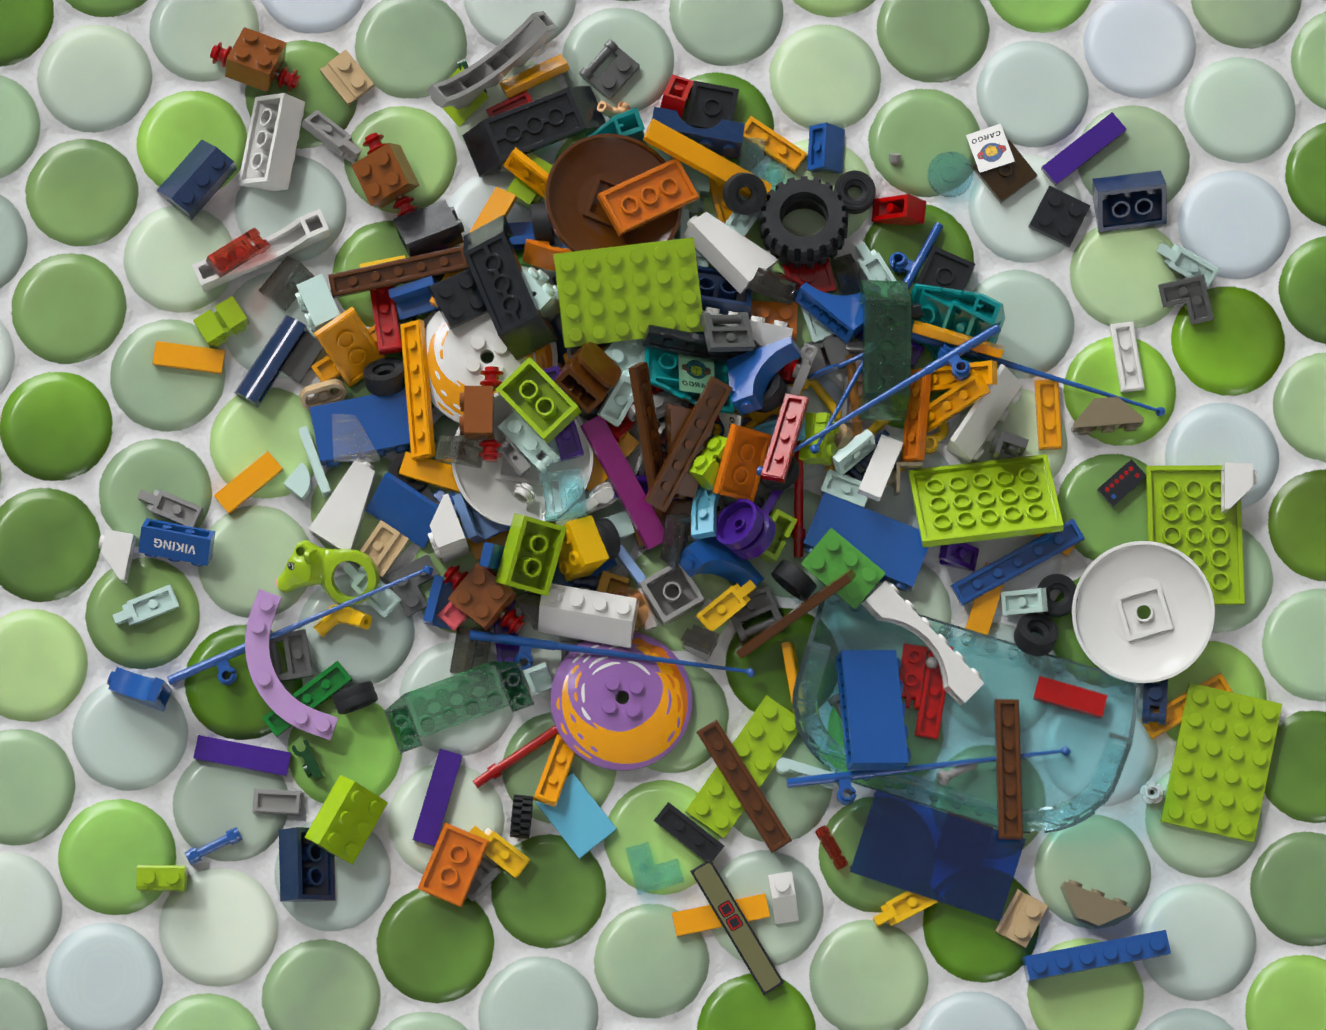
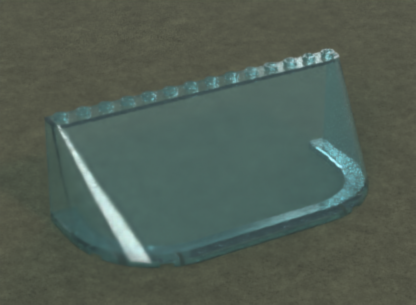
M833 594L818 606L794 685L792 708L796 718V727L807 748L823 765L826 763L835 770V773L847 772L842 720L834 706L831 707L827 701L839 693L836 656L841 650H896L897 658L901 662L904 643L926 646V644L914 633L902 626L890 622L877 621L862 604L854 610L838 595ZM918 614L921 618L925 617L932 624L933 627L931 629L937 635L941 634L948 640V646L954 647L953 651H958L965 658L966 661L964 663L970 669L974 668L981 674V680L984 684L962 705H959L946 692L938 740L914 736L918 710L914 709L915 700L911 699L910 709L906 708L904 725L908 727L906 743L907 748H910L911 759L906 766L995 757L994 700L1018 699L1021 754L1061 750L1063 747H1068L1071 750L1068 757L1057 753L1021 758L1023 833L1044 830V833L1060 831L1075 826L1094 815L1095 811L1102 804L1104 805L1113 794L1133 742L1142 683L1121 680L1103 670L1051 654L1032 656L1021 651L1015 643ZM927 647V653H926V660H927L928 651H929V648H928V647ZM1043 676L1108 695L1103 717L1099 719L1033 700L1038 677ZM996 761L978 763L977 768L951 779L946 786L939 784L936 772L941 769L947 771L954 767L851 780L852 783L998 828Z

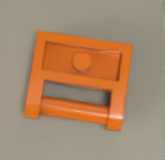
M751 301V316L765 318V323L774 324V320L788 322L787 327L793 328L792 339L796 343L798 303Z

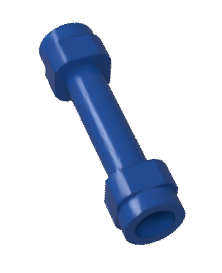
M235 827L226 831V835L198 849L196 847L185 852V855L190 865L202 861L201 857L230 843L234 845L243 839L239 830Z

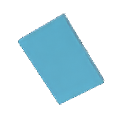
M573 773L566 778L556 807L538 801L535 802L579 859L617 830Z

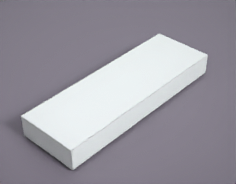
M1132 321L1110 324L1109 328L1120 392L1142 391L1145 387L1134 323Z
M883 434L881 435L858 489V494L878 502L880 501L903 442Z

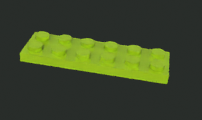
M767 695L732 744L759 788L805 724V721ZM716 766L685 812L725 839L744 809Z

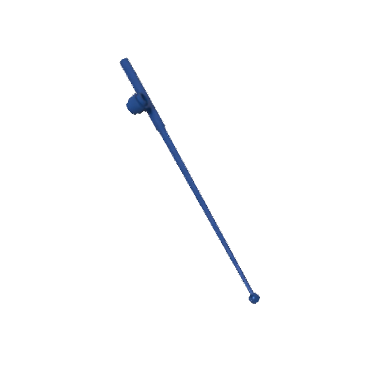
M935 223L915 261L907 259V256L901 252H895L890 256L889 265L892 271L908 273L890 309L895 311V308L900 305L903 297L908 293L943 229L942 224ZM886 314L868 350L876 347L887 328L883 326V323L890 321L888 314ZM871 354L863 357L825 429L832 425ZM825 435L820 437L817 444L810 446L811 453L816 454L820 451L819 446Z
M999 325L991 326L926 365L924 369L795 447L794 452L948 363L952 368V374L955 379L963 381L969 378L971 366L967 361L962 360L960 356L1000 333ZM762 466L757 468L758 476H761Z
M899 325L895 327L894 334L940 348L937 355L938 358L958 347L912 333V329ZM970 350L963 354L967 357L978 358L985 361H997L998 365L1003 364L1004 366L1011 369L1032 374L1038 377H1042L1048 380H1052L1058 383H1062L1105 397H1119L1125 403H1129L1135 406L1155 411L1157 416L1165 415L1164 407L1154 408L1136 401H1132L1111 393H1107L1089 386H1085L1064 378H1060L1042 371H1038L1017 363H1013L1001 358L999 359L996 357H992L976 351Z
M426 565L420 571L270 633V641L424 572L432 574L433 568ZM245 643L167 676L169 684H175L217 665L219 681L224 685H233L238 679V673L236 669L231 667L229 660L246 653ZM230 672L232 673L231 677L226 680L225 674Z
M470 630L469 639L520 646L514 661L515 666L522 671L532 667L534 659L531 650L532 648L742 672L746 673L750 678L756 675L752 668L746 670ZM526 658L528 662L522 663L520 659Z
M1063 747L1061 750L1023 753L1021 758L1057 753L1068 757L1071 750L1068 747ZM996 756L905 766L903 770H858L787 778L786 783L787 788L838 782L839 790L836 796L838 802L842 805H850L856 798V790L851 786V780L996 761ZM843 793H848L850 797L846 798Z

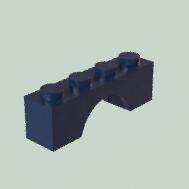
M654 107L652 119L661 122L720 156L739 159L745 123L722 119L718 125L712 128L700 129L686 124L675 110Z

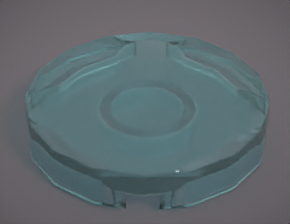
M957 152L938 154L929 165L927 171L928 182L937 194L944 197H957L964 194L973 180L972 165L964 155Z

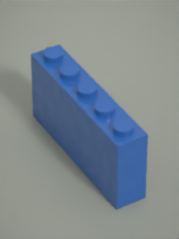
M406 388L388 396L368 395L309 407L322 466L326 465L327 468L337 467L340 465V462L349 461L353 463L355 459L361 462L364 457L381 458L386 456L388 452L395 451L396 454L408 452L409 448H411Z
M824 492L803 543V548H806V552L809 554L828 530L832 528L886 573L879 582L883 583L886 580L893 583L898 590L905 592L907 589L912 590L929 548L922 547L919 529Z
M841 650L835 660L847 771L903 770L910 762L911 751L910 748H907L906 743L908 738V727L904 725L906 707L905 703H902L901 698L903 693V682L899 680L901 662L897 658L896 650Z

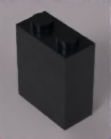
M446 200L393 219L398 236L409 257L445 250L463 243L461 234L465 232L463 224L458 219L454 207L449 208Z

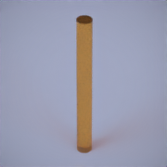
M855 354L846 355V360L855 357ZM856 361L847 365L848 385L856 372ZM858 381L855 382L849 393L851 413L860 408ZM861 414L852 418L853 437L862 433Z

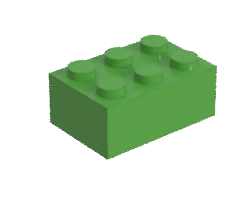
M832 528L828 530L801 563V566L825 586L849 569H852L856 574L855 578L835 594L854 610L858 608L886 574Z

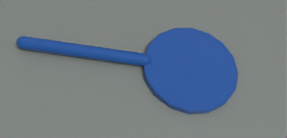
M880 346L867 350L840 364H833L811 374L808 380L812 381L824 377L839 368L880 350Z

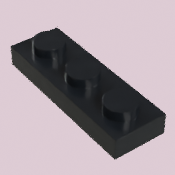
M669 802L654 819L657 825L705 862L709 859L713 862L725 847Z

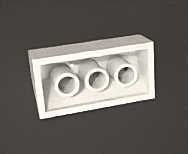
M286 93L255 97L238 185L269 191L288 190L297 141L300 136L301 121L304 116V101Z
M1003 364L997 369V385L988 386L991 393L974 403L948 443L946 450L966 463H971L973 459L978 461L985 450L981 448L986 440L990 442L996 434L997 430L994 427L998 421L1001 423L1005 421L1010 413L1007 408L1011 402L1016 404L1023 394L1019 391L1022 383Z
M445 494L430 524L432 532L428 533L436 558H442L444 564L470 554L449 494Z
M551 584L549 595H541L538 633L631 649L640 602L637 598Z

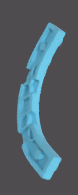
M805 417L797 441L806 439ZM777 420L753 427V429L773 436ZM701 485L697 489L692 502L691 536L694 540L717 536V506L720 494L704 489Z

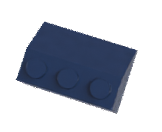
M201 140L156 191L192 220L237 168L235 162L220 149Z
M1161 170L1092 179L1093 203L1098 232L1167 224L1166 182Z
M697 266L703 311L706 310V307L720 309L719 314L728 315L729 311L737 313L747 312L749 315L753 285L740 294L717 269Z
M307 827L279 830L280 902L336 901L334 855L304 838L309 830Z

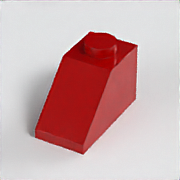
M672 74L663 94L660 108L675 110L682 119L694 81Z
M910 194L874 199L871 221L903 226L924 224L927 201Z

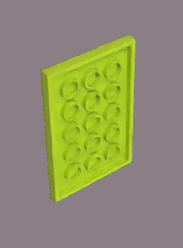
M694 237L553 254L564 348L583 346V344L588 342L601 344L643 339L648 325L691 333L704 331L700 324V315L703 312Z
M1047 454L908 470L922 547L1063 531V520Z
M1223 465L1146 466L1147 540L1171 546L1193 560L1201 569L1210 585L1215 605H1244L1241 499L1226 513H1221V467Z
M1189 683L1160 822L1254 843L1282 704Z

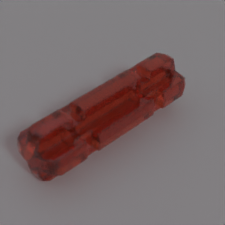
M826 825L821 826L815 833L819 840H822L821 844L830 859L834 860L835 868L841 870L848 865V862L841 855L842 851L833 836L829 835L828 827Z

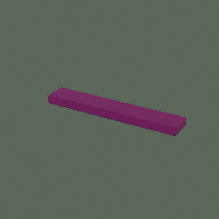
M597 416L580 425L646 549L649 550L668 540L669 537L650 504L643 501L646 495L605 419Z

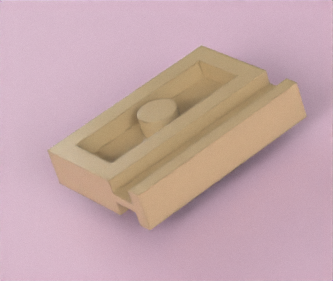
M344 50L328 62L325 67L320 68L322 75L348 106L375 87L374 83L347 50Z
M381 520L360 551L373 559L378 567L379 576L384 578L410 540Z
M1017 889L994 932L1026 948L1048 905Z

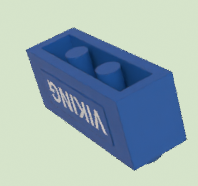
M146 518L141 526L138 553H144L147 557L152 558L158 556L168 558L172 562L185 561L191 562L194 566H208L213 555L216 531Z

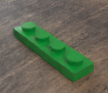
M337 660L292 696L306 706L315 709L350 683L352 678ZM273 710L262 717L276 737H279L293 726L283 720Z

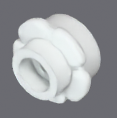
M522 483L521 485L516 484L514 486L513 496L519 502L529 504L535 498L534 489L529 484Z
M1148 781L1146 785L1141 787L1140 795L1145 803L1157 804L1162 800L1164 790L1160 784H1156L1155 781Z

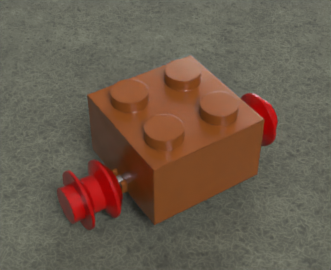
M246 27L242 29L233 48L232 46H229L227 49L222 48V42H219L217 46H213L210 53L213 64L220 61L222 62V67H226L225 77L266 92L269 91L275 79L279 88L286 85L288 86V91L291 92L293 88L296 89L301 78L298 75V70L291 73L288 66L280 70L285 61L287 42Z
M372 133L365 138L366 141L363 143L364 147H369L370 149L367 152V156L351 165L370 206L383 208L396 200L393 209H399L400 211L397 218L418 210V206H412L411 204L414 198L405 196L406 193L420 185L401 145L393 143L382 144L381 140L384 138V135Z
M487 366L485 370L480 371V374L485 376V379L480 382L482 386H464V393H460L461 412H464V416H459L460 435H464L465 442H481L479 446L483 448V453H480L478 456L482 457L483 461L497 462V458L502 457V454L498 453V448L502 447V444L495 440L494 392L502 383L499 381V376L503 375L504 372L499 371V367Z
M478 562L469 573L468 571L461 573L459 571L460 565L450 566L444 574L446 578L444 583L448 584L451 582L453 584L452 590L454 592L448 598L453 606L486 632L490 631L499 618H501L500 627L504 628L507 626L509 628V635L514 632L517 634L525 625L523 621L525 616L517 617L515 615L516 609L506 611L517 597L514 590L505 584L495 582L496 576L483 566H480Z

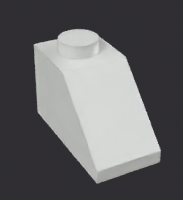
M1225 462L1221 467V513H1226L1250 491L1253 484L1257 483V471L1253 470V463Z
M106 529L105 535L100 537L99 549H101V553L120 581L127 584L137 538L134 534Z
M792 871L768 875L767 880L775 925L799 921Z

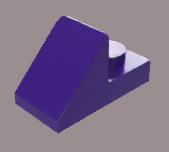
M968 543L941 545L939 563L945 566L975 571L979 548Z

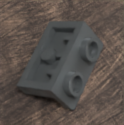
M1002 431L1000 436L995 435L989 450L990 453H993L991 459L996 460L1001 449H1004L1005 454L1017 457L1018 454L1023 455L1029 439Z

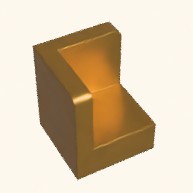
M603 571L597 591L626 596L630 579Z

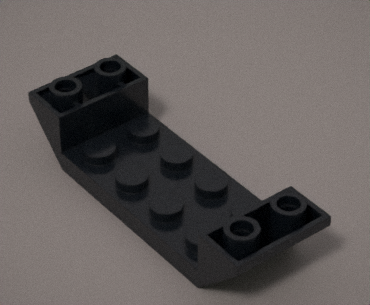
M591 86L567 87L485 119L463 134V139L479 178L501 170L500 164L506 162L510 153L515 148L526 155L582 132H585L586 136L591 135L605 124L603 114L597 110L598 102Z
M502 215L465 235L463 253L498 336L518 361L558 339L550 320L543 317L510 242L509 238L513 237V233L505 215Z

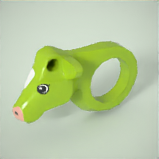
M303 540L295 546L294 552L287 561L284 571L276 580V587L283 593H289L298 587L321 585L331 600L339 605L358 597L345 595L336 586L334 575L340 563L345 561L357 562L366 571L368 578L367 587L360 595L378 588L380 577L378 567L373 559L361 551L354 549H325L318 547L308 540ZM370 597L365 598V599H363V600H361V601H359V602H356V603H354V604H352V605H356V604L363 603L364 601H366V600L369 599Z

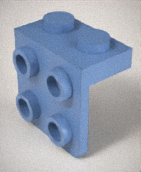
M461 493L452 496L455 502L453 507L457 517L461 518L463 523L461 528L466 539L479 544L510 529L508 526L497 524L480 515L468 504Z

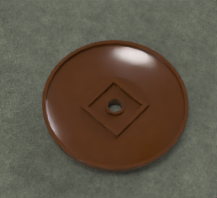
M619 134L592 135L569 146L553 164L545 186L546 212L556 235L572 252L672 240L679 227L682 207L624 235L618 236L597 198L599 193L655 168L666 161L645 143Z

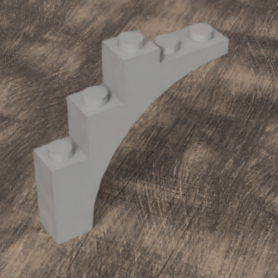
M544 11L532 13L507 39L479 61L453 77L432 84L427 89L431 100L441 108L453 106L457 109L468 107L485 88L497 86L513 67L523 66L558 27Z

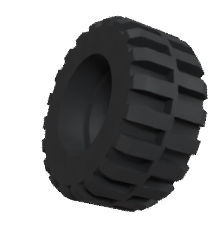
M801 176L800 180H795L792 177L787 179L786 184L780 182L775 185V191L770 190L760 213V234L766 250H770V254L777 259L781 257L782 264L788 266L789 263H792L794 268L798 269L801 268V265H807V269L814 268L816 263H819L821 266L827 263L828 257L830 259L836 257L837 251L842 250L848 233L847 205L842 200L841 193L838 190L833 191V185L828 182L822 184L820 178L814 177L813 180H809L808 176ZM805 208L821 214L826 220V225L818 233L803 237L787 231L782 225V220L790 212Z

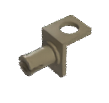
M923 462L895 463L886 484L892 485L894 496L900 494V468L921 469Z

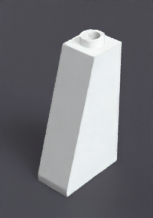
M708 212L703 213L699 217L697 215L693 216L686 224L688 228L683 235L686 238L694 237L695 248L740 294L770 273L778 261L776 257Z
M356 459L354 460L310 526L309 531L311 534L335 549H354L376 479L373 465L365 460L361 462Z

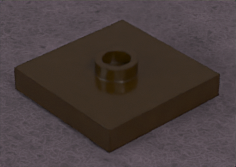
M1008 140V144L1015 160L1014 162L981 173L978 170L977 164L973 166V170L1000 204L1037 177L1036 172L1010 140Z

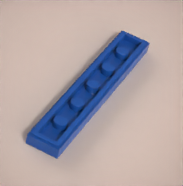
M1071 519L1064 523L1063 531L1045 533L952 584L950 587L961 606L968 604L1083 541L1085 538L1075 520Z

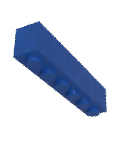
M1162 930L1024 956L1022 961L1026 981L1028 982L1171 954L1167 932Z

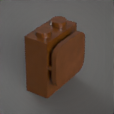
M588 342L583 344L568 359L554 382L589 414L604 400L609 390L616 385L622 371L598 345Z

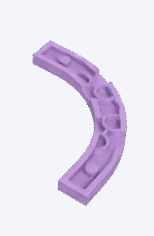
M259 589L249 615L245 634L246 661L253 683L267 705L287 723L307 733L331 741L339 718L299 702L284 688L275 673L270 658L269 641L273 620L282 597Z

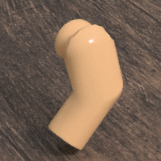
M604 101L599 102L597 105V110L608 118H612L630 109V105L625 102H619L617 108Z

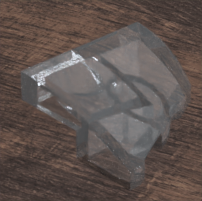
M332 414L334 462L380 461L379 454L356 415Z

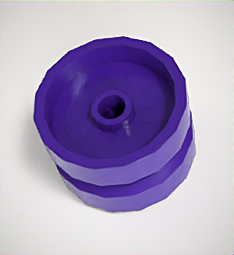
M738 499L731 502L722 510L717 518V540L744 560L756 558L765 552L772 543L776 533V525L773 518L748 499Z

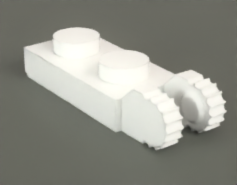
M604 482L582 495L579 501L567 513L555 520L556 524L563 526L568 521L575 520L584 513L590 514L597 508L599 503H608L610 499L614 498L612 484Z

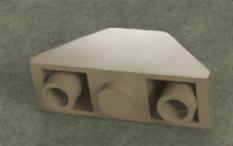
M1119 397L1094 398L1074 422L1071 432H1078V435H1088L1096 430H1101V433L1115 432V429L1124 428V431H1136L1144 423V417Z
M1074 880L1064 881L1060 887L1073 918L1096 928L1127 915L1132 909L1126 906V901L1115 897L1113 900L1104 897L1105 893L1093 888L1091 891L1082 888L1081 883Z

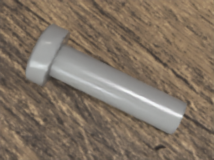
M977 764L956 766L947 771L941 769L936 772L937 781L941 786H946L951 779L977 768Z

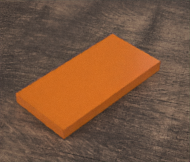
M674 158L599 193L597 198L618 236H621L698 200L699 195L680 161Z

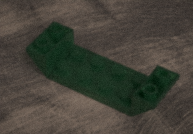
M860 280V304H863L862 395L859 396V408L911 377V297L908 284L905 281ZM911 384L859 414V420L905 421L911 395Z
M493 661L405 693L384 712L401 754L423 746L420 740L422 737L510 706L513 713L534 705L520 662Z

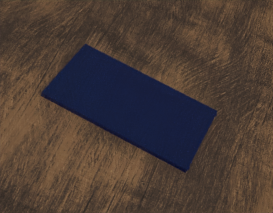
M876 790L852 866H850V872L1000 922L1026 839L998 840V830Z

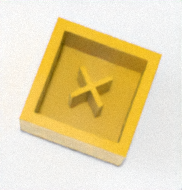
M592 515L568 521L563 525L567 529L558 562L559 569L564 575L566 582L591 575L609 559Z

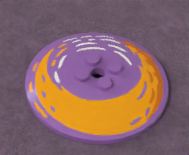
M637 632L633 634L631 649L590 641H583L577 645L679 660L671 650L658 640ZM570 651L561 662L553 680L550 697L552 718L565 744L586 762L608 770L629 771L640 769L665 757L683 737L692 712L690 681L683 665ZM619 692L626 693L629 701L625 704H619L615 699L616 694Z

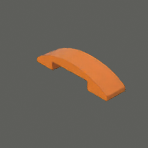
M526 239L522 260L533 266L555 271L553 254L572 251L567 248L551 247L548 241Z

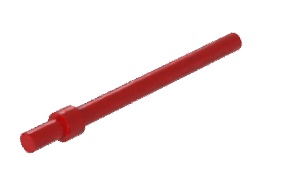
M801 440L797 441L796 446L800 444ZM798 450L794 452V456L799 463V475L794 483V518L797 519V522L792 530V538H794V557H803V538H806V529H803L804 462L799 459Z
M555 725L498 764L494 763L489 766L485 773L473 780L477 789L491 779L495 780L503 775L501 772L559 734Z

